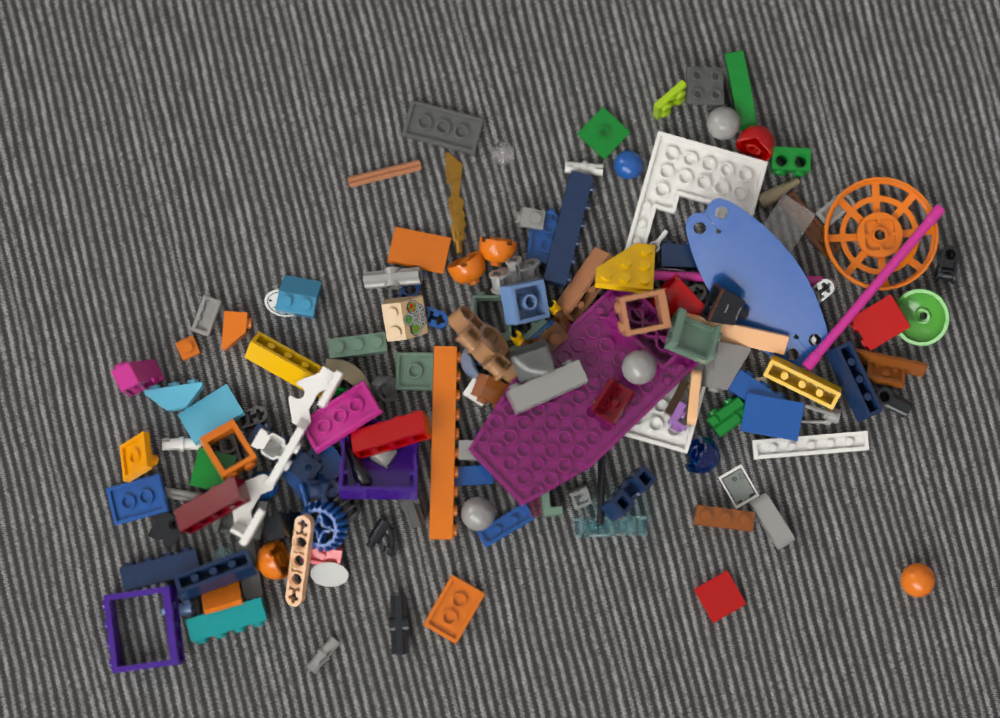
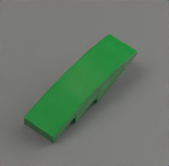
M743 50L724 53L733 109L740 118V128L738 131L757 125Z

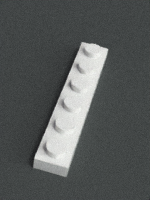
M868 431L799 436L798 441L781 438L752 440L753 460L869 450Z

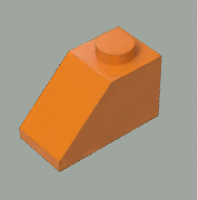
M224 311L221 346L223 351H229L248 334V329L252 328V318L249 317L247 312Z

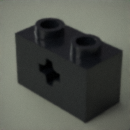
M292 509L271 512V516L264 517L268 541L292 538L295 520L299 517L300 512L293 513Z

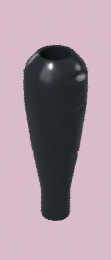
M352 447L346 448L356 483H360V486L371 487L373 481L361 460L353 453Z

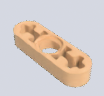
M693 369L690 372L686 425L696 426L701 370Z

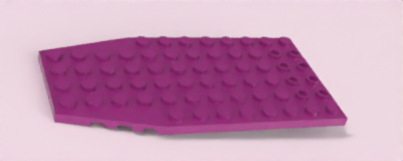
M609 289L570 326L567 332L569 337L550 353L555 369L563 367L562 363L573 359V362L579 360L588 378V382L585 385L515 415L506 393L510 390L509 387L519 382L516 376L510 382L468 448V451L521 506L526 505L591 468L699 364L697 361L664 348L669 328L631 336H623L619 332L617 322L620 320L619 314H616L614 309L615 297L634 294V292ZM646 298L625 302L630 330L659 324L657 310ZM635 350H643L650 353L656 361V373L645 384L629 382L622 372V363L625 356ZM611 377L615 378L619 384L633 390L636 394L615 426L595 416L591 410L594 399L599 397L603 391L604 384ZM525 380V381H523V382H519L520 385L526 383L527 380Z

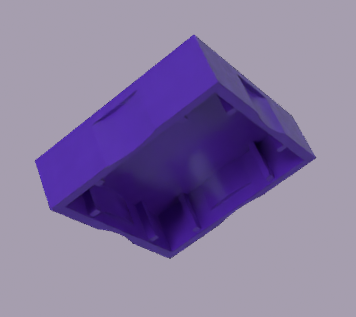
M370 420L363 426L367 427L374 425L376 422L380 420ZM351 434L341 439L338 485L340 499L418 500L419 442L394 449L397 451V455L387 469L370 460V457L360 459L373 481L371 487L356 483L349 457L346 453V448L352 447Z

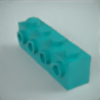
M263 597L243 602L241 605L186 619L185 622L191 643L197 641V645L209 642L208 637L216 636V639L228 636V631L234 630L235 633L245 631V626L253 624L254 628L265 625L264 621L269 618Z

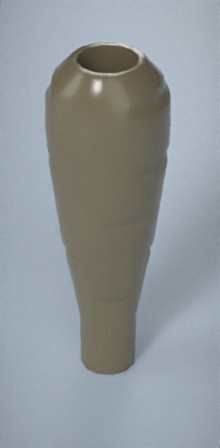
M796 177L789 182L763 192L757 200L759 205L763 208L771 206L792 188L800 184V181Z

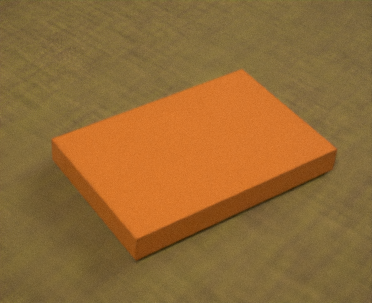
M395 227L387 263L411 268L420 267L422 270L444 274L451 238Z
M452 574L423 625L457 644L485 593Z

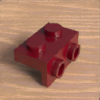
M611 377L604 384L603 391L599 397L594 399L591 410L595 416L615 426L636 394L633 390L619 384L615 378Z

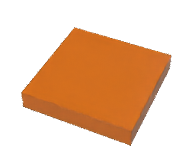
M239 581L201 595L205 615L243 604Z

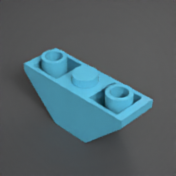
M199 379L188 380L187 384L180 385V382L169 383L168 387L163 388L160 385L149 386V390H144V394L168 412L189 408L205 386L203 382H199Z

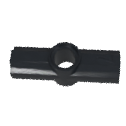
M407 595L390 596L389 633L391 634L392 654H408L409 616H407Z

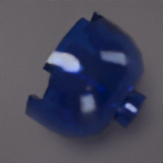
M697 435L696 439L692 438L688 454L685 455L689 456L688 464H685L687 471L695 474L711 472L721 459L717 444L712 439L702 435Z

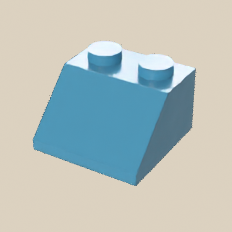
M284 275L275 310L278 313L315 319L322 282Z

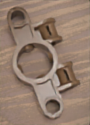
M465 305L460 306L448 317L449 325L458 333L455 340L457 342L460 341L467 349V352L471 353L478 362L483 364L482 367L494 376L495 381L502 378L510 384L517 374L510 360L511 354L509 351L511 350L508 348L501 332L491 325H485Z

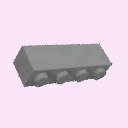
M573 359L562 363L563 367L555 369V371L528 379L522 385L519 382L511 385L506 395L515 415L585 385L588 382V378L580 361L576 360L573 362Z

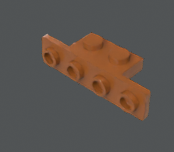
M855 348L862 365H866V374L872 383L903 389L905 374L923 377L927 369V363L917 360H909L898 356L894 357Z

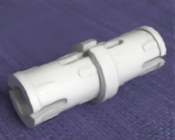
M566 161L564 173H570L573 170L587 175L602 176L603 164L587 163V161L582 163Z
M184 436L173 439L162 438V451L180 450V452H184V450H198L202 448L201 444L196 446L191 438H184Z

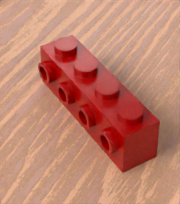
M415 410L404 416H395L391 420L378 421L371 426H362L350 433L353 453L359 459L432 438L429 417L422 410Z

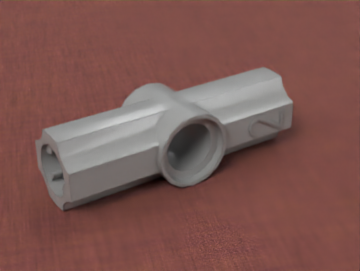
M387 267L381 271L364 272L363 283L366 289L386 288L395 290L402 288V286L419 285L423 281V273L420 267L402 269L400 267Z

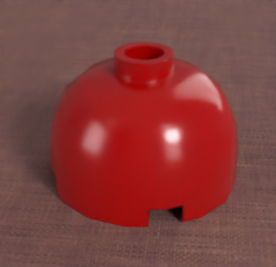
M753 125L741 132L737 139L736 148L742 155L749 156L750 154L756 157V159L767 161L774 151L775 140L772 133L765 126Z

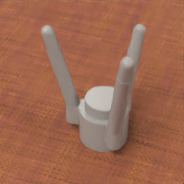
M806 404L805 408L822 413V418L825 420L803 419L801 423L825 424L829 426L831 423L837 424L840 419L841 409L835 407L833 410L827 407L821 409Z

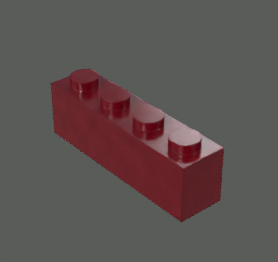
M235 476L229 477L222 484L211 487L208 492L197 495L194 500L181 504L180 508L174 510L179 531L193 534L250 502L251 497L246 481Z

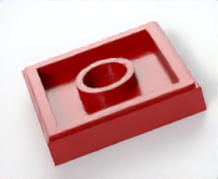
M727 570L693 589L712 623L746 605L745 600Z

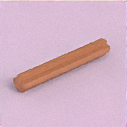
M415 160L350 176L347 180L350 187H355L420 171L422 166L420 160Z

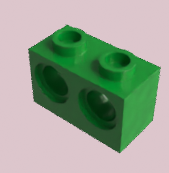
M774 146V151L770 157V172L776 176H785L786 173H789L795 177H804L805 174L807 175L810 172L811 148ZM777 158H782V159H784V160H785V165H784V166L778 165L777 162H776V159H777ZM795 160H803L804 166H797Z

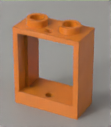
M234 419L199 438L201 446L223 482L229 477H238V473L243 470L249 471L256 466L257 456ZM235 433L249 457L224 470L210 446Z

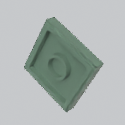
M396 352L395 391H433L434 352Z

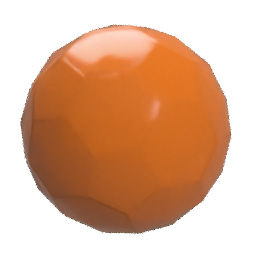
M922 563L908 565L903 570L900 579L903 590L910 596L918 598L927 596L932 592L936 581L931 568Z

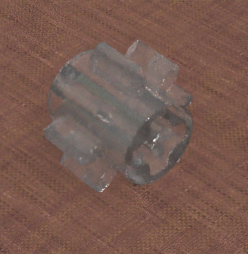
M500 141L496 143V147H492V160H496L497 164L505 165L510 163V159H514V146H510L509 142Z

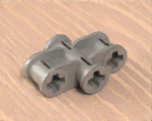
M513 255L505 260V264L508 267L493 270L489 273V278L492 281L491 292L493 294H500V286L531 279H542L539 270L541 264L539 259L533 258L522 262V257Z

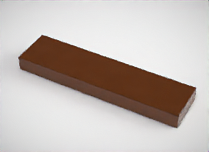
M792 190L778 202V205L828 261L830 258L824 243V226ZM830 242L833 255H835L842 247L838 242Z

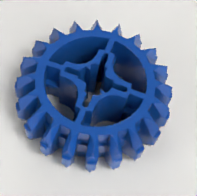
M328 499L327 503L320 500L309 503L303 508V513L299 515L309 514L313 517L315 512H319V516L314 520L315 526L312 549L318 547L319 552L324 551V549L326 552H329L332 549L338 548L339 545L344 543V539L348 536L346 531L350 528L345 525L349 521L343 517L346 512L341 513V506L335 507V502L329 503ZM303 520L302 523H304V527L308 526V524L305 523V520ZM334 531L332 539H328L330 532Z

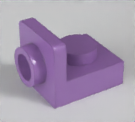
M680 401L667 422L671 425L670 428L678 433L681 431L685 432L688 428L678 422V420L682 421L687 413V410H685L686 404Z

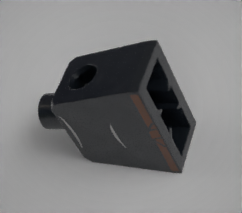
M714 282L700 316L708 322L735 325L738 317L742 319L748 317L749 309L744 307V299Z

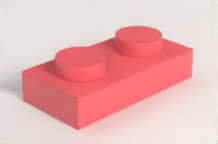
M318 547L312 549L310 564L317 565L323 562H333L341 565L343 548L338 547L329 552H326L325 549L319 552Z

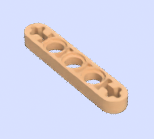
M309 514L297 517L294 524L286 588V601L291 606L300 605L306 597L315 521ZM305 520V523L308 524V526L304 527L305 525L304 523H302V521ZM299 537H303L306 540L305 547L299 544ZM297 555L302 556L304 559L303 565L297 563ZM294 574L301 576V583H297L294 580ZM294 593H296V597L299 598L298 600H295V597L293 596Z

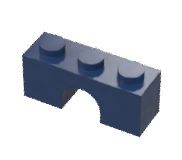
M645 465L633 470L600 508L612 522L624 517L635 505L634 500L646 492L657 478Z

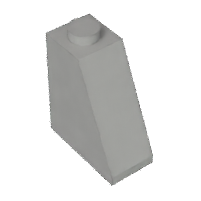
M719 341L716 346L718 350L716 358L704 365L701 386L708 387V391L719 393L720 389L728 390L749 355L750 347Z

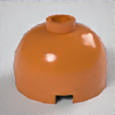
M480 236L479 251L485 260L490 261L492 266H501V263H505L506 259L511 258L516 253L517 241L511 243V239L490 237V239L486 240L485 236Z
M475 251L467 254V257L463 259L459 258L447 266V270L452 279L457 283H469L472 286L480 282L479 278L486 270V263L480 251Z
M279 540L263 545L259 549L256 560V568L266 578L273 580L287 578L289 572L287 561L290 562V554L283 542L278 543Z

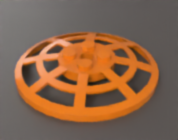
M873 177L852 184L835 199L826 215L824 243L832 264L843 277L853 284L867 289L870 284L861 282L851 276L856 268L878 275L886 266L885 257L893 253L896 254L900 249L902 239L910 237L918 228V223L908 207L916 199L926 212V215L932 210L927 199L917 189L898 179ZM879 184L895 186L906 191L909 195L902 203L891 197L880 196ZM867 185L872 186L871 197L864 198L853 206L844 200L854 190ZM880 202L894 205L897 209L892 215L881 212ZM872 203L873 213L865 218L856 211L861 206ZM839 205L846 212L841 222L840 234H829L832 215ZM903 213L909 219L912 229L902 230L898 219ZM850 217L859 224L855 234H845ZM937 222L925 234L931 235V244L923 264L913 258L918 248V242L894 270L896 272L909 264L917 271L907 279L889 285L887 279L877 291H888L906 286L926 271L937 251L939 241ZM875 231H882L884 239L877 240L874 235ZM857 241L861 251L855 258L849 251L846 242ZM830 242H841L843 252L851 262L845 270L835 259ZM867 255L877 258L878 269L867 267L861 264V262Z

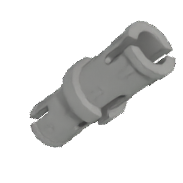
M331 636L325 645L316 651L317 654L306 667L316 674L326 660H330L331 654L341 643Z

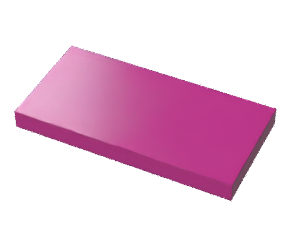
M363 380L330 401L325 408L321 407L311 413V423L305 434L314 451L319 454L383 412L367 383Z

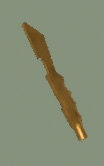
M446 152V181L451 184V196L448 198L450 216L453 221L451 232L456 254H463V240L466 237L464 232L466 226L464 218L466 214L462 210L465 201L459 197L463 164L449 152Z

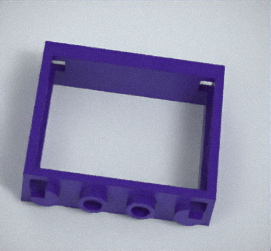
M176 585L103 595L102 607L106 615L104 624L108 632L107 647L110 650L111 658L109 665L112 673L186 663ZM162 593L170 660L123 666L115 600Z

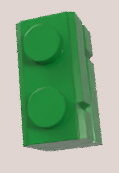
M731 396L723 402V408L718 410L716 407L707 413L709 417L706 419V422L718 438L741 423L744 403L739 397L734 399Z

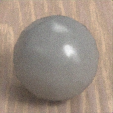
M726 106L715 108L707 118L709 133L716 139H731L740 128V118L737 112Z
M635 350L625 356L623 360V375L633 384H645L656 373V361L646 351Z
M472 497L463 505L461 518L469 529L483 531L493 523L495 509L488 499Z

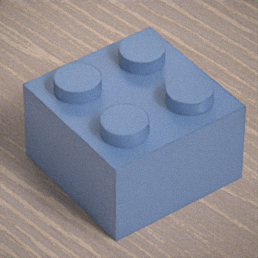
M531 279L499 287L506 325H519L550 317L544 279Z

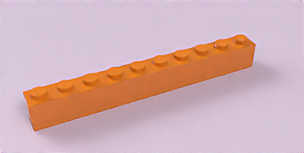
M434 346L430 540H453V536H457V524H453V517H457V505H454V497H458V486H454V478H458V466H455V459L459 458V447H455V439H459V428H456V420L460 418V409H456V401H460V390H456L457 382H460L461 371L457 370V363H460L461 351H457V346Z

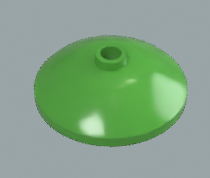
M913 289L903 294L897 300V304L912 326L898 334L903 340L913 345L927 346L937 342L945 335L950 324V312L946 302L940 295L928 289ZM922 312H925L927 314L926 319L922 317Z

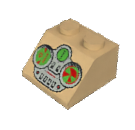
M423 295L385 299L381 304L387 342L407 340L429 332Z

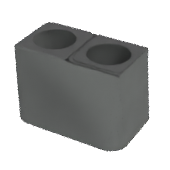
M541 340L509 351L511 354L510 360L519 382L555 371L547 340Z

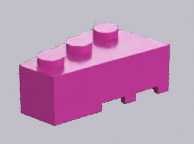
M155 359L127 363L121 362L115 365V369L111 371L120 391L130 397L148 389L149 386H154L165 380Z

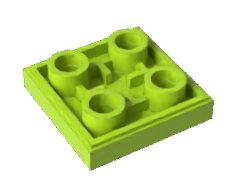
M683 80L654 103L653 116L657 120L661 117L666 118L672 112L671 108L675 105L680 106L686 100L687 84Z

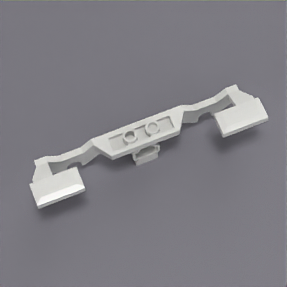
M323 366L320 373L297 382V385L304 389V396L297 399L290 395L288 398L292 423L297 425V429L287 445L284 438L274 433L269 435L270 432L263 428L259 430L251 444L256 449H261V453L272 460L278 458L279 460L270 476L262 474L246 481L251 501L233 511L234 525L230 532L241 537L239 543L243 546L249 544L267 512L263 508H258L253 517V508L261 494L273 490L283 471H288L292 464L290 459L293 453L297 454L302 446L300 441L311 423L309 409L318 393L322 391L324 393L317 405L322 408L328 405L344 376L340 371L336 370L334 373Z

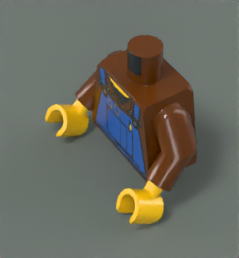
M552 300L554 305L549 308V312L555 317L527 340L524 339L520 331H516L517 337L513 338L510 336L515 346L523 347L541 340H547L551 353L569 337L567 332L571 323L555 300Z

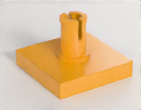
M142 431L119 446L124 482L130 483L158 464V455H153L151 451L149 432Z

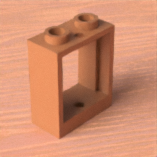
M659 288L615 297L614 309L616 314H619L620 320L617 322V326L623 336L672 327L665 289ZM654 296L659 324L630 330L625 302Z

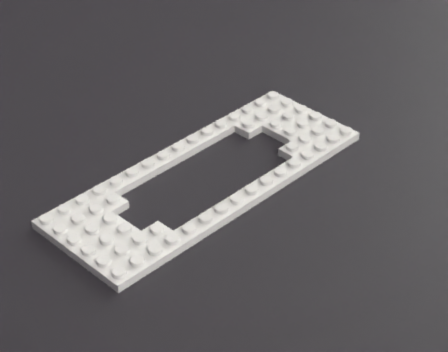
M658 131L625 250L635 243L646 244L655 211L660 210L675 214L679 197L707 205L716 198L725 199L753 216L768 162ZM719 207L716 210V216L720 219H724L728 213L725 207ZM699 363L694 369L701 370L702 383L704 364ZM690 373L684 377L687 381L690 380ZM679 383L624 436L688 454L695 426L685 424V415L683 420H678V422L688 428L685 432L681 431L678 433L670 428L671 425L667 423L670 417L663 414ZM701 383L697 417L706 387L701 386ZM689 384L680 399V402L686 404L685 410H687Z

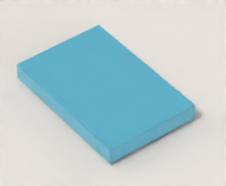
M225 384L177 415L197 446L200 444V437L232 419L237 421L245 413L229 386Z

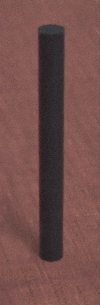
M606 453L598 460V526H603L605 523V513L600 507L605 502Z

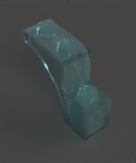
M625 516L613 522L609 517H605L603 526L597 525V517L574 518L575 537L647 536V516Z

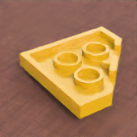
M635 243L598 266L595 272L594 287L634 293L653 290L655 245Z

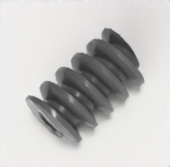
M339 492L333 497L326 496L328 500L335 502L336 507L341 506V513L346 512L343 517L349 521L345 525L359 517L358 514L361 512V509L354 510L357 503H350L352 499H340Z

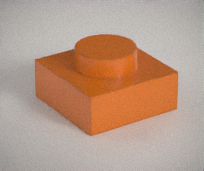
M193 335L175 343L183 361L201 354Z

